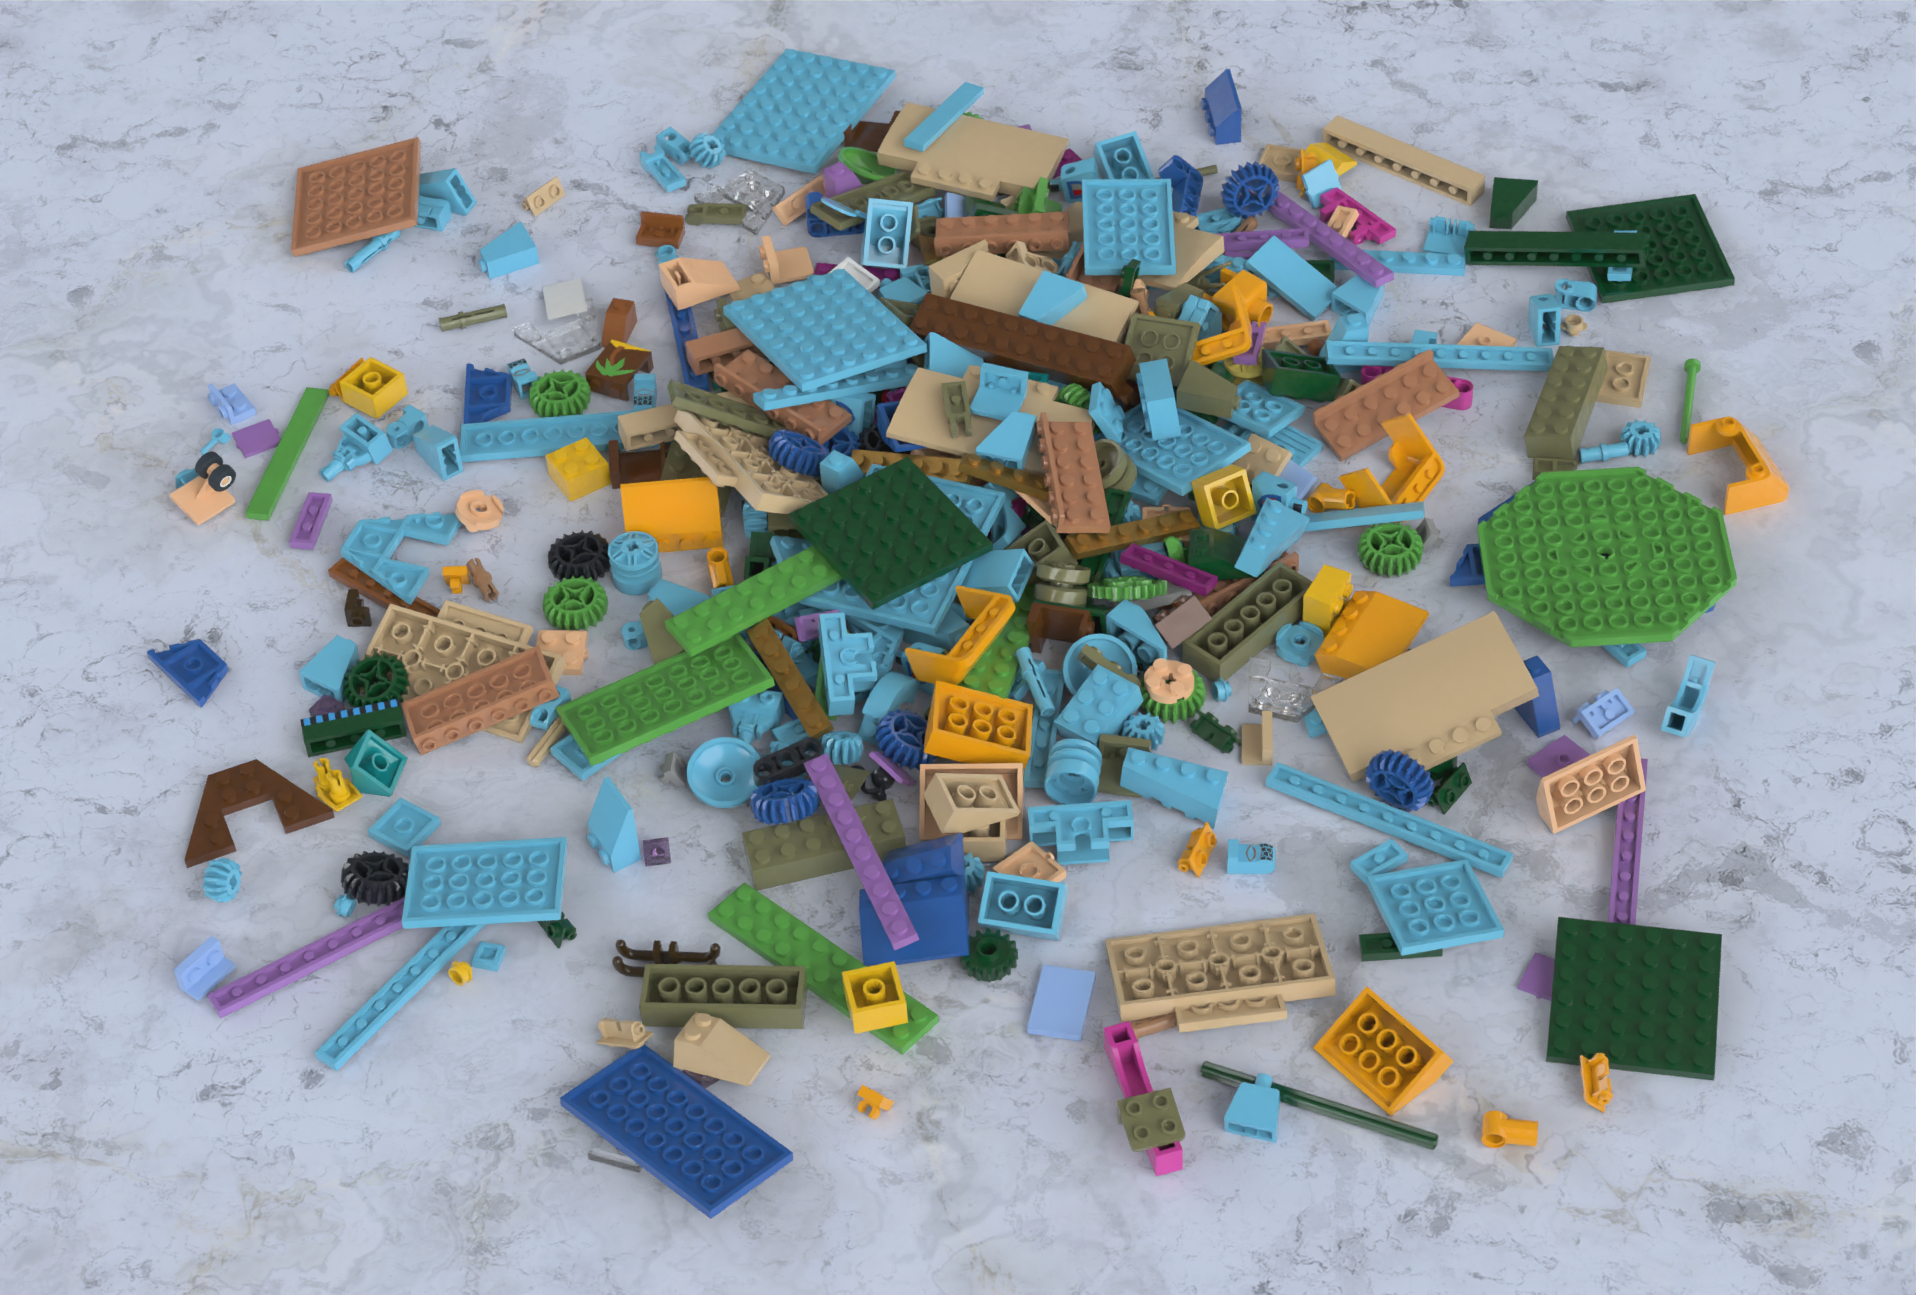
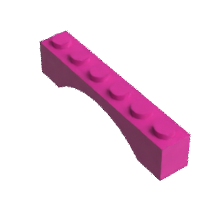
M1130 1021L1103 1028L1104 1049L1124 1099L1152 1092L1153 1089L1146 1072L1139 1043ZM1180 1142L1146 1150L1156 1177L1183 1169V1149Z

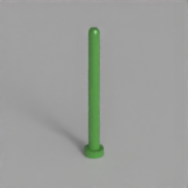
M1694 358L1686 360L1684 364L1687 378L1679 439L1682 444L1688 443L1696 373L1701 369L1700 361Z

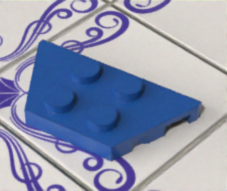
M466 364L463 424L483 423L511 412V374L496 372L489 368H485L482 371L474 369V364Z
M1479 544L1466 545L1463 556L1457 562L1454 574L1450 576V586L1485 585Z
M201 639L191 640L184 644L169 645L170 650L158 653H155L154 649L147 651L148 658L200 708L205 705L229 671L227 664Z

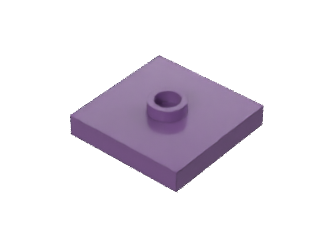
M1563 735L1530 757L1527 761V766L1543 778L1590 756V754L1566 735Z

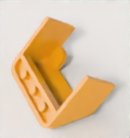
M1233 285L1232 288L1240 320L1233 322L1228 332L1197 341L1192 361H1196L1204 366L1245 353L1250 349L1252 344V327L1244 297L1237 285ZM1153 311L1148 312L1149 315L1156 316Z
M1410 413L1383 421L1381 425L1394 442L1389 448L1388 457L1395 469L1386 481L1380 486L1368 468L1343 474L1339 477V480L1346 489L1355 492V503L1359 508L1422 502L1445 472L1443 460Z
M1728 416L1690 425L1687 446L1688 455L1733 445L1746 466L1745 476L1747 480L1727 484L1723 509L1725 515L1780 503L1788 498L1789 486L1761 441L1737 419Z
M957 585L955 590L967 618L975 619V621L948 655L907 647L904 651L916 680L933 684L938 680L954 685L962 682L1002 632L1014 613L1016 607L1012 597L1006 594Z

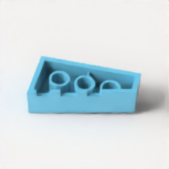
M1266 498L1234 567L1257 578L1274 560L1280 558L1284 551L1289 550L1293 543H1297L1300 540L1310 518L1284 506L1277 500Z
M1128 747L1122 767L1120 786L1147 799L1153 797L1161 801L1162 806L1171 809L1174 807L1185 812V816L1192 820L1197 818L1208 822L1211 829L1214 830L1225 792L1228 772Z

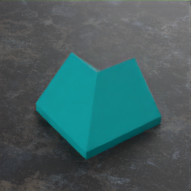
M370 730L363 734L344 758L350 768L353 784L360 793L386 797L392 796L408 759Z

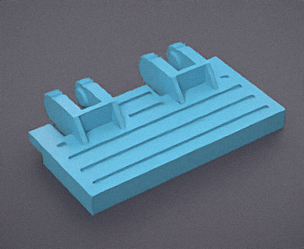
M1228 421L1221 427L1246 441L1252 433L1257 435L1248 429L1238 427L1237 424ZM1287 425L1269 439L1264 438L1292 453L1291 460L1302 468L1323 450L1322 442L1290 425Z

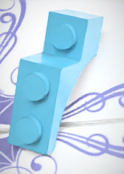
M987 482L982 488L1005 492L1006 500L991 527L993 550H1003L1023 536L1021 532L1026 527V524L1011 508L1013 506L1011 501L1017 496L1014 490Z

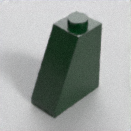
M1494 177L1489 228L1512 229L1537 200L1538 180Z

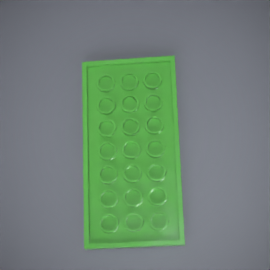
M737 633L692 657L686 651L560 705L555 709L558 717L590 765L593 766L603 763L618 754L625 753L643 743H648L661 735L671 733L686 724L696 722L698 719L711 713H716L727 706L741 702L752 695L764 692L766 689L775 686V683L768 670L741 635Z

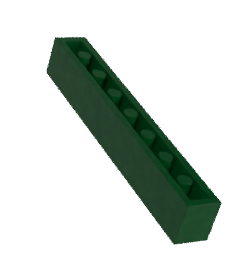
M1469 231L1464 246L1467 265L1645 268L1650 251L1648 233Z

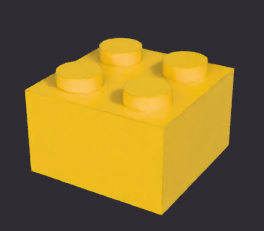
M372 357L368 358L339 382L344 403L375 419H379L408 394L404 373Z
M587 437L545 455L549 476L570 502L612 484L608 462Z
M1231 464L1191 481L1202 526L1218 530L1257 513L1244 468Z
M1324 564L1304 594L1303 622H1309L1318 626L1322 630L1324 638H1326L1350 601L1353 591L1351 573Z
M895 961L842 972L844 994L855 1034L908 1023L906 1000Z

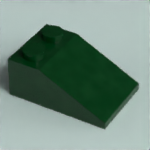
M1200 528L1190 531L1188 553L1190 566L1218 577V580L1255 578L1234 567L1247 540L1246 538L1217 529ZM1265 571L1262 572L1258 577H1261L1263 574H1265Z

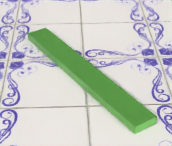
M306 387L245 512L246 518L270 520L329 397L328 389Z

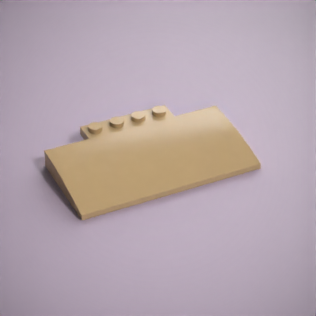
M907 102L885 136L877 155L879 165L913 172L911 183L993 202L997 192L1017 197L1024 186L1033 189L1040 177L1049 180L1048 189L1050 179L1053 178L1069 144V139L961 115L929 147L920 152L904 146V139L936 108Z
M1078 201L1064 211L1069 212V250L1074 241H1077V245L1079 242L1084 243L1082 202ZM1173 211L1176 275H1138V279H1141L1147 286L1171 291L1189 282L1225 252L1223 236L1196 230L1194 228L1199 225L1198 217ZM1069 250L1030 253L1062 261L1063 256Z
M978 249L960 278L950 299L1019 317L1020 309L1043 270ZM1084 284L1088 295L1086 300L1052 325L1121 343L1139 302Z
M969 365L963 378L918 367L887 429L886 437L963 456L964 452L975 454L976 447L1003 421L971 413L972 436H966L964 422L956 423L958 428L957 438H952L950 424L947 423L941 383L965 381L970 406L980 386L981 367ZM1028 379L1027 396L1019 412L1036 415V421L1040 420L1041 412H1046L1048 422H1091L1093 432L1095 421L1089 414L1088 409L1056 402L1055 399L1058 395L1059 387ZM1035 434L1024 471L1044 477L1046 471L1041 468V458L1043 455L1038 451L1039 436Z
M689 410L686 412L677 411L674 421L683 431L677 430L674 439L681 446L680 448L688 453L691 457L690 459L698 464L701 471L707 474L714 485L718 487H724L725 485L735 487L755 510L789 514L829 495L812 476L793 472V470L786 469L785 466L779 465L777 461H774L767 451L770 440L764 439L760 434L743 432L734 425H722L716 419L710 417L708 419L701 418L695 412Z
M445 600L437 617L390 604L365 654L372 657L374 652L379 653L380 656L385 652L389 656H395L398 661L404 664L409 674L408 680L410 681V686L406 687L408 695L402 696L403 702L533 648V646L527 645L533 628L528 624ZM541 649L553 682L557 685L567 663L562 655ZM391 672L387 674L388 681L393 679V673ZM360 688L361 694H365V688ZM534 708L480 731L523 743L532 729L530 716Z
M1493 611L1310 697L1353 783L1366 777L1365 772L1369 762L1382 750L1388 751L1391 749L1395 753L1399 750L1403 755L1409 754L1410 758L1413 760L1417 759V763L1424 765V770L1426 771L1502 735V731L1494 717L1538 697L1539 693L1496 612Z
M1315 913L1105 939L1121 1022L1143 1020L1165 1014L1167 1016L1169 1013H1175L1179 1033L1268 1021L1273 1022L1287 1019V1009L1285 1006L1287 1001L1336 995L1335 976Z

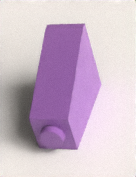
M841 161L823 169L825 198H830L863 186L856 175Z

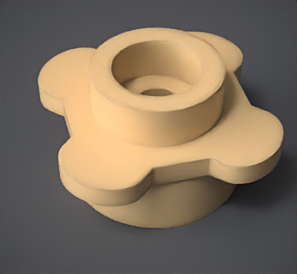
M1571 314L1565 318V322L1560 323V329L1566 330L1571 336H1578L1582 330L1587 329V324L1583 322L1581 316Z

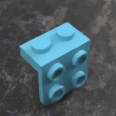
M983 362L980 369V386L970 405L971 413L1004 421L1013 411L1019 412L1027 396L1029 372Z

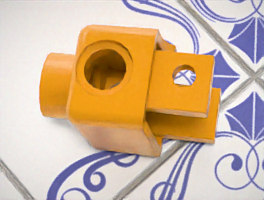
M1223 268L1221 270L1220 283H1226V285L1221 287L1214 296L1206 293L1203 295V299L1217 306L1220 309L1219 312L1222 311V331L1228 332L1230 325L1240 320L1232 288L1233 285H1237L1244 297L1250 323L1252 324V321H1257V327H1260L1261 322L1268 324L1274 308L1271 303L1267 302V283L1244 269L1239 273H1235L1227 268Z

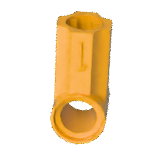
M1320 483L1306 499L1307 507L1314 513H1322L1326 509L1349 510L1356 506V494L1353 490L1335 489L1327 483Z
M722 547L711 548L707 552V565L713 589L733 586L727 550Z
M1488 1111L1483 1115L1481 1141L1485 1146L1501 1148L1506 1143L1527 1146L1537 1145L1538 1121L1511 1119L1500 1111Z

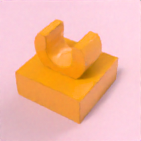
M467 566L443 567L442 576L446 585H450L452 594H462V585L470 584L471 579Z
M862 1085L857 1095L864 1098L858 1104L857 1110L864 1113L866 1108L871 1106L872 1111L869 1117L874 1120L879 1117L880 1108L889 1111L894 1101L865 1085Z

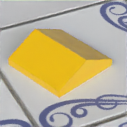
M1326 142L1311 143L1304 151V155L1307 153L1315 154L1317 166L1328 159H1332L1335 171L1339 176L1357 165L1356 160Z

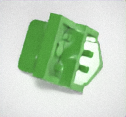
M1040 177L1033 189L1025 186L1022 188L1015 199V203L1009 210L1017 211V214L1062 212V205L1047 198L1049 195V189H1047L1049 180Z

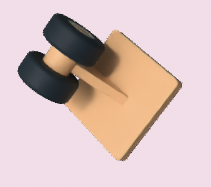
M213 451L205 453L197 461L195 471L199 476L170 494V499L197 525H201L235 503V498L226 489L234 483L236 472L231 466L223 464V459Z

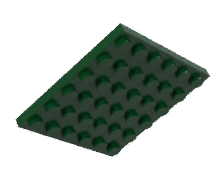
M1696 194L1566 211V220L1571 232L1637 231V233H1648L1650 251L1645 268H1633L1631 281H1608V267H1587L1591 279L1597 287V293L1602 304L1734 286L1735 277Z
M909 457L903 458L789 513V521L872 610L993 550V543Z
M1558 917L1546 1062L1581 1066V1055L1590 1060L1594 1058L1596 1053H1603L1608 1058L1609 1069L1714 1081L1722 934Z

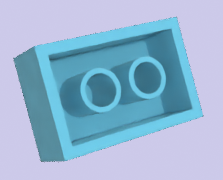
M1167 358L1139 363L1140 373H1136L1146 431L1152 432L1153 441L1181 436Z
M1098 664L1054 722L1059 735L1064 739H1081L1090 742L1099 749L1100 735L1118 736L1123 729L1124 721H1127L1129 716L1136 712L1144 700L1138 685Z
M987 871L978 924L982 929L990 928L992 931L999 929L1004 933L1059 941L1069 890L1065 883Z

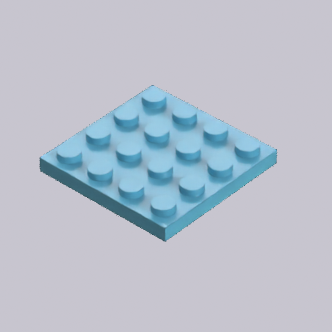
M1467 859L1367 876V886L1401 956L1499 939L1504 936V928Z

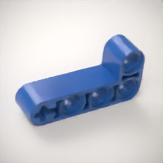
M1173 155L1158 169L1161 179H1171L1173 211L1197 216L1203 177L1198 170L1180 156Z
M810 192L806 195L807 229L812 237L819 238L864 233L865 222L845 230H837L829 223L819 219V217L810 212L811 204L821 201V198L824 196L820 192Z

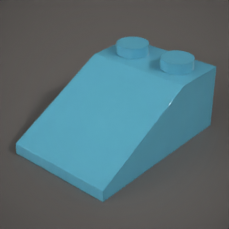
M1136 131L1095 143L1093 155L1104 179H1155Z
M868 199L860 266L897 270L907 268L913 209L912 202Z
M1125 599L1106 615L1107 635L1118 638L1129 647L1135 660L1143 664V672H1146L1156 659L1163 658L1167 660V646L1145 610L1139 605Z
M608 776L603 779L587 822L589 834L586 837L591 848L598 850L601 862L604 865L608 864L615 873L640 861L641 855L633 809Z

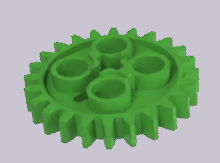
M1145 576L1105 578L1103 581L1087 584L1089 597L1109 599V601H1123L1127 599L1132 602L1135 600H1147L1168 593L1166 580L1149 579Z

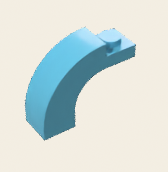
M1690 655L1679 691L1673 703L1667 706L1660 730L1684 738L1690 735L1706 701L1710 689L1709 684L1716 664L1715 661Z
M896 671L885 674L877 682L864 705L862 713L865 715L858 736L864 741L879 746L875 742V733L881 718L890 711L895 712L904 702L913 704L921 681Z

